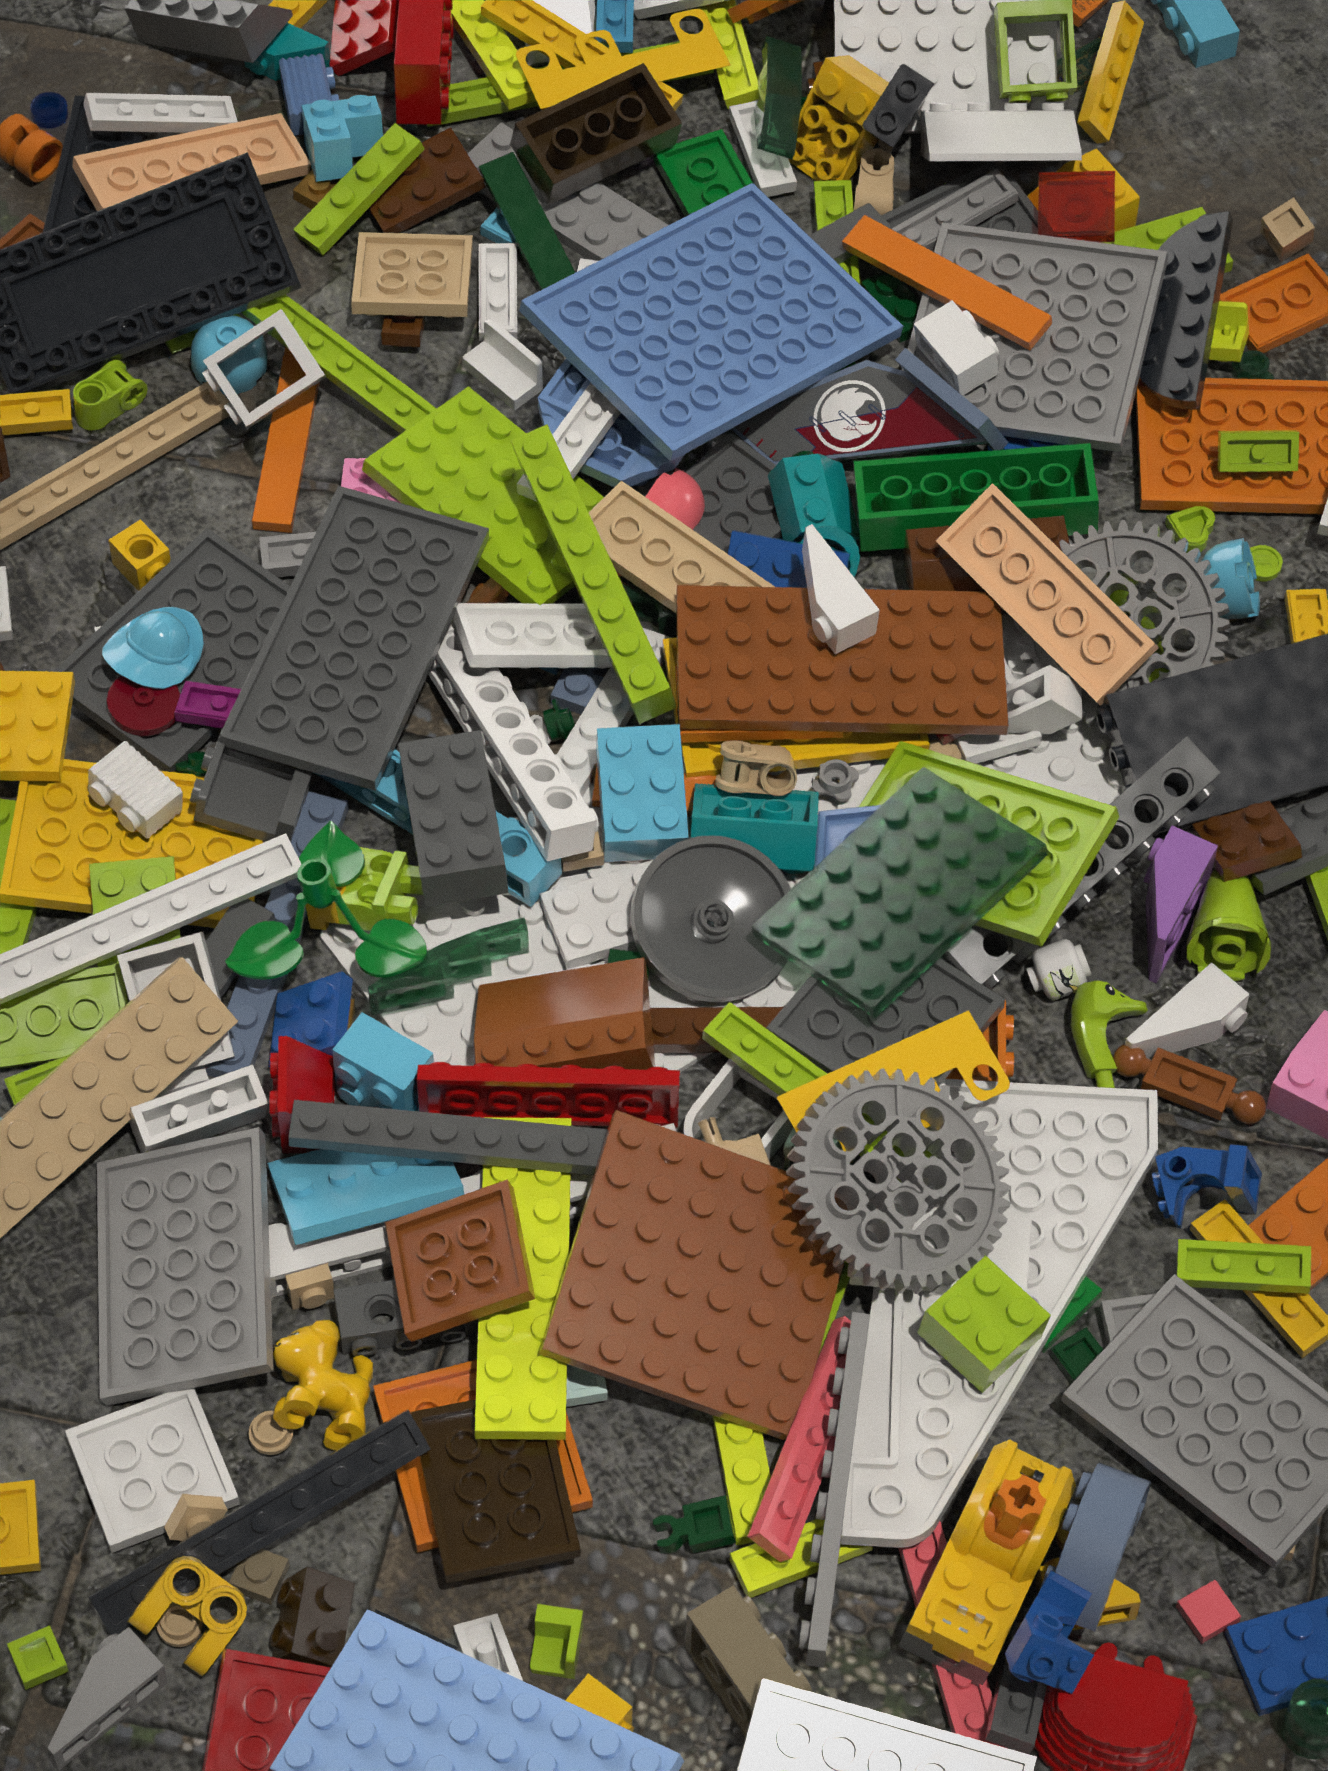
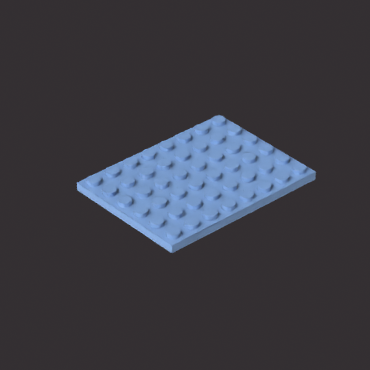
M754 183L521 300L519 309L670 462L899 338L903 329V325Z

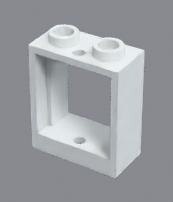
M282 309L203 360L208 368L202 372L214 392L219 389L223 390L230 401L224 407L235 424L238 425L243 421L248 428L326 378V375ZM273 328H276L306 376L249 413L218 365Z

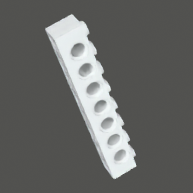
M452 620L428 673L429 677L464 732L481 730L487 768L546 861L592 851L595 832L599 829L595 810L587 806L581 796L578 784L575 781H571L563 768L561 758L552 752L546 743L544 732L541 728L535 726L529 716L527 706L524 702H520L513 692L509 678L503 676L498 667L480 668L469 666L454 620Z

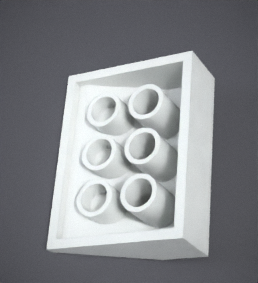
M1063 102L1042 103V110H1027V103H1005L1004 110H990V103H967V110H952V103H930V110H921V156L928 161L1082 160L1074 111L1064 109Z

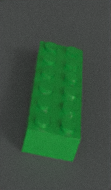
M1090 443L854 461L855 499L861 552L904 548L905 534L908 529L951 526L992 483L1029 519L1064 516L1068 536L1073 535L1076 531L1080 535L1088 534L1090 525H1093L1098 532L1099 499Z

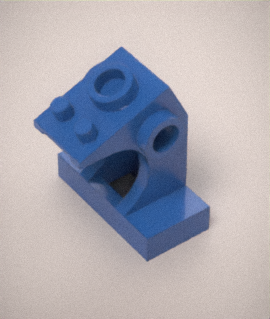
M1230 1145L1229 1151L1180 1147L1155 1156L1158 1171L1152 1173L1153 1183L1158 1197H1165L1166 1199L1159 1201L1158 1205L1165 1219L1171 1217L1177 1228H1182L1187 1200L1201 1188L1215 1187L1222 1189L1230 1196L1239 1213L1256 1214L1262 1172L1247 1146ZM1194 1179L1192 1184L1184 1186L1188 1181Z
M1050 1571L1005 1652L1009 1664L1008 1668L1015 1677L1026 1682L1036 1680L1073 1694L1094 1654L1067 1638L1092 1593L1056 1572Z

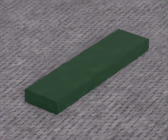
M514 152L479 165V172L540 291L576 273Z

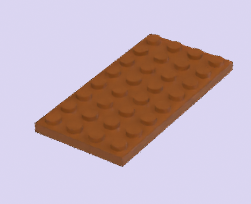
M677 585L678 724H680V729L1007 735L1009 725L1001 606L987 592L864 589L880 610L876 634L835 654L826 642H821L813 631L807 588Z

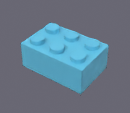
M680 724L597 728L596 755L604 862L654 860L668 847L689 839Z

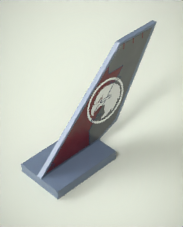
M906 348L895 359L904 371L865 360L824 377L731 428L749 446L775 465L782 458L791 457L800 451H810L814 454H821L839 461L986 444L992 450H1002L1008 444V441L989 417Z

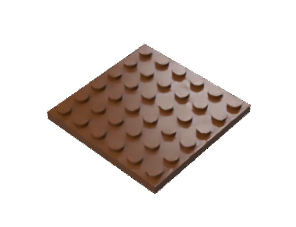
M616 1110L608 1127L539 1354L786 1441L801 1400L813 1377L844 1262L834 1267L833 1261L836 1253L832 1250L827 1254L821 1255L820 1249L824 1244L823 1239L813 1241L808 1239L811 1232L815 1229L814 1226L799 1224V1221L807 1214L806 1210L793 1209L792 1205L801 1195L788 1192V1187L798 1179L786 1175V1171ZM834 1197L837 1205L841 1209L848 1211L845 1202L840 1198Z

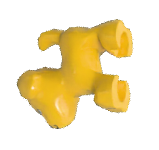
M317 1320L313 1325L299 1328L288 1337L276 1340L273 1346V1357L276 1366L282 1370V1376L285 1381L299 1382L298 1385L292 1387L287 1392L286 1397H281L274 1408L273 1419L280 1427L298 1429L303 1427L307 1416L310 1414L315 1416L317 1409L329 1411L333 1421L325 1430L323 1443L329 1449L338 1450L366 1433L364 1409L370 1395L369 1384L373 1378V1362L366 1356L358 1355L353 1357L356 1374L342 1373L334 1369L332 1365L338 1354V1341L340 1339L338 1327L330 1320Z

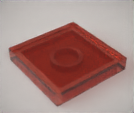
M1115 171L1039 173L1038 235L1092 242H1115Z

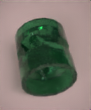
M1311 1679L1301 1683L1293 1692L1282 1722V1737L1287 1747L1296 1755L1306 1759H1321L1328 1756V1680Z

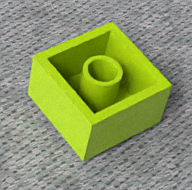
M985 1255L925 1311L917 1333L983 1393L1042 1337L1051 1315Z

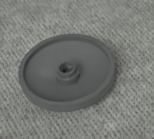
M698 836L680 841L668 847L651 862L642 874L631 902L630 919L632 935L641 957H644L648 968L668 987L685 996L701 1001H734L761 990L786 965L797 939L798 911L796 901L783 873L766 855L756 848L728 837ZM707 920L711 921L715 927L709 926Z

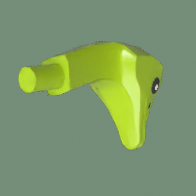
M1096 980L1085 982L1078 986L1071 1007V1030L1087 1078H1095L1097 1087L1115 1088L1112 1074L1115 1073L1117 1067L1106 1041L1107 1024L1110 1021L1124 1017L1143 1015L1148 1011L1147 1003L1131 999L1116 990L1108 982Z

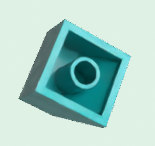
M821 454L782 458L769 472L768 479L783 540L800 543L804 538L805 527L811 524L815 528L829 525L838 527L849 533L854 540L859 539V529L842 463Z

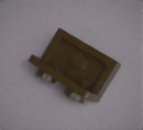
M308 1566L287 1578L283 1582L278 1595L281 1610L279 1621L274 1626L270 1638V1645L274 1647L272 1657L332 1667L344 1648L355 1583Z

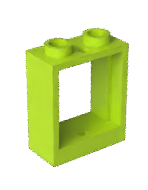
M1072 0L998 2L994 8L999 99H1009V103L1031 102V97L1046 96L1047 102L1068 100V95H1073L1077 90ZM1060 21L1063 82L1010 85L1006 24Z

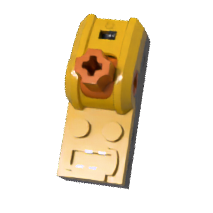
M1010 1439L993 1447L899 1643V1647L953 1674L956 1673L972 1680L971 1683L977 1686L984 1684L1074 1493L1076 1484L1071 1469L1065 1466L1061 1468L1052 1466L1018 1449V1443Z

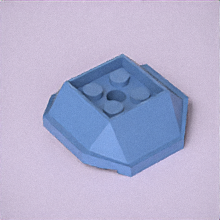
M567 358L538 396V410L543 426L548 424L552 435L591 383ZM621 413L579 472L612 487H615L621 481L630 487L643 486L654 477L675 469L685 454L670 462Z

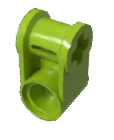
M113 360L108 362L102 369L75 385L73 397L77 424L83 429L91 431L105 427L109 422L126 411L135 408L143 401L148 390L147 384L143 380L135 379L130 375L122 361Z

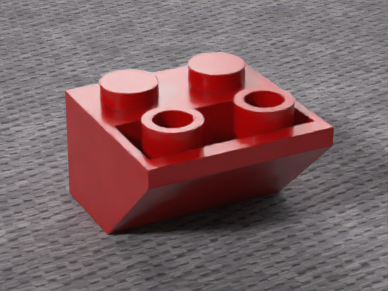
M279 1036L278 1053H270V1076L273 1079V1091L269 1093L270 1117H272L273 1138H281L283 1154L307 1153L318 1150L289 1146L294 1100L335 1104L333 1056L289 1036Z

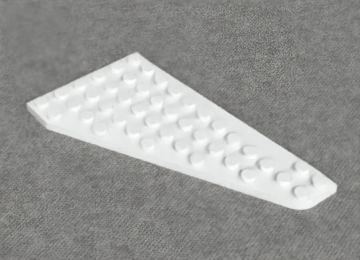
M945 1079L939 1086L940 1090L946 1085L950 1086L949 1099L952 1101L961 1095L964 1096L961 1108L966 1111L976 1107L977 1113L973 1121L975 1123L987 1121L989 1125L982 1133L985 1137L997 1136L998 1138L990 1148L992 1151L1004 1152L1005 1156L996 1164L997 1166L1009 1169V1173L1000 1181L1011 1186V1190L1002 1197L1008 1200L1011 1205L1002 1214L1032 1217L1027 1294L1041 1305L1051 1317L1042 1337L981 1393L917 1333L925 1311L944 1293L921 1291L915 1294L913 1290H905L900 1294L897 1293L896 1288H887L882 1291L880 1287H874L841 1544L905 1548L922 1542L935 1530L1078 1287L1155 1161L1158 1151L1157 1090L1010 1082L1007 1091L986 1101H979L974 1098L964 1080ZM973 1080L976 1086L983 1090H992L998 1083L994 1081ZM931 1126L928 1127V1128H926V1129L932 1131V1127H931ZM951 1151L953 1158L963 1163L961 1157L956 1152ZM923 1177L926 1186L935 1190L933 1183L928 1178ZM945 1195L932 1208H938L948 1199V1196Z

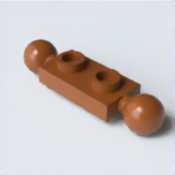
M1123 1044L1113 1054L1117 1067L1116 1071L1124 1077H1135L1139 1074L1145 1075L1141 1090H1157V1096L1221 1121L1225 1109L1229 1108L1232 1110L1235 1118L1241 1123L1255 1124L1266 1113V1102L1258 1092L1246 1090L1239 1094L1233 1092L1238 1078L1158 1047L1151 1060L1146 1058L1145 1052L1141 1048L1131 1049Z

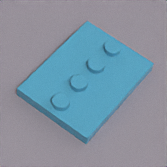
M318 1149L267 1163L270 1178L295 1245L393 1220L465 1194L453 1162Z

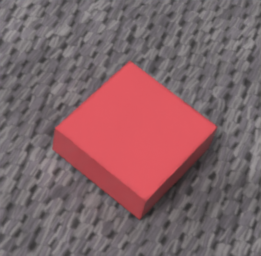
M1216 1580L1178 1600L1176 1608L1201 1644L1225 1631L1227 1626L1239 1623L1241 1615Z

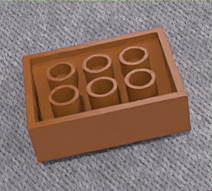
M645 958L479 985L474 1032L476 1064L490 1063L494 1066L507 1067L533 1064L538 1067L551 1068L577 1065L581 1068L603 1069L607 1066H620L625 1069L640 1070L655 1067Z

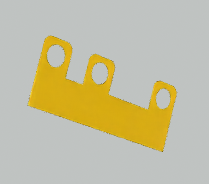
M692 9L671 15L670 22L680 43L621 56L611 33L606 30L589 32L576 37L575 43L585 62L584 65L562 69L553 48L546 43L523 47L516 51L518 62L540 109L551 107L642 63L646 65L656 82L731 66L706 13L701 9ZM686 16L699 18L703 23L702 31L697 34L684 32L680 27L681 19ZM593 37H600L607 41L609 50L604 55H593L586 50V41ZM535 50L542 51L549 56L550 62L545 68H532L526 62L527 54Z
M968 1010L777 1096V1099L797 1133L800 1131L797 1128V1124L804 1116H807L805 1114L806 1110L813 1103H816L815 1100L824 1091L828 1092L836 1082L842 1084L850 1075L857 1079L866 1070L874 1076L880 1069L884 1068L890 1078L897 1069H901L905 1081L913 1072H918L920 1085H924L930 1077L934 1078L957 1067L972 1095L979 1101H986L1007 1091L1010 1081ZM985 1064L996 1071L998 1083L994 1089L983 1090L976 1086L972 1079V1072L976 1066ZM935 1081V1091L939 1092L940 1088ZM921 1119V1123L925 1128L931 1126L926 1120ZM840 1142L842 1150L846 1151L845 1146Z

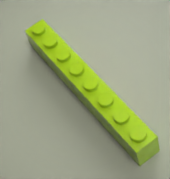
M548 424L512 439L511 443L518 463L639 724L677 708L670 685Z

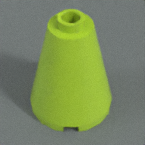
M1215 869L1208 879L1186 943L1187 959L1190 963L1192 960L1198 966L1199 973L1210 963H1213L1233 981L1245 979V973L1255 969L1256 974L1259 973L1269 962L1271 941L1248 875L1224 882Z

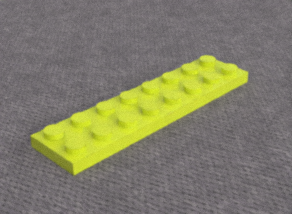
M484 1117L571 1126V1118ZM483 1165L482 1188L507 1179L514 1187L535 1299L478 1319L475 1439L566 1440L567 1364L540 1355L539 1351L569 1257L571 1173Z

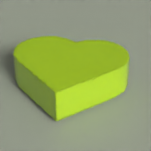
M1194 506L1167 515L1165 525L1168 530L1174 532L1176 543L1182 538L1187 539L1189 544L1186 553L1195 548L1202 552L1207 546L1208 536L1213 531L1215 515L1210 508Z

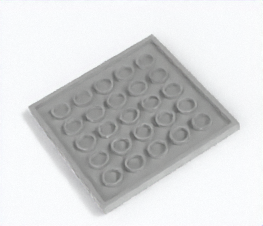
M942 222L934 249L936 254L1052 316V325L1030 351L976 322L978 331L982 336L991 337L998 347L1000 353L997 357L999 374L963 396L989 417L1003 436L1065 445L1090 443L1091 448L1121 452L1168 262L1167 251ZM923 293L915 323L945 304ZM913 327L908 350L946 381L918 348Z

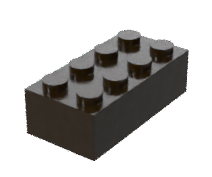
M642 63L515 123L510 146L546 203L550 205L675 145L682 122L646 65Z

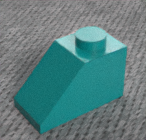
M286 23L253 63L245 62V67L258 75H264L275 81L281 80L279 60L282 58L287 60L289 57L294 59L296 56L301 58L304 55L309 57L311 54L316 56L320 53L323 55L325 67H329V41Z

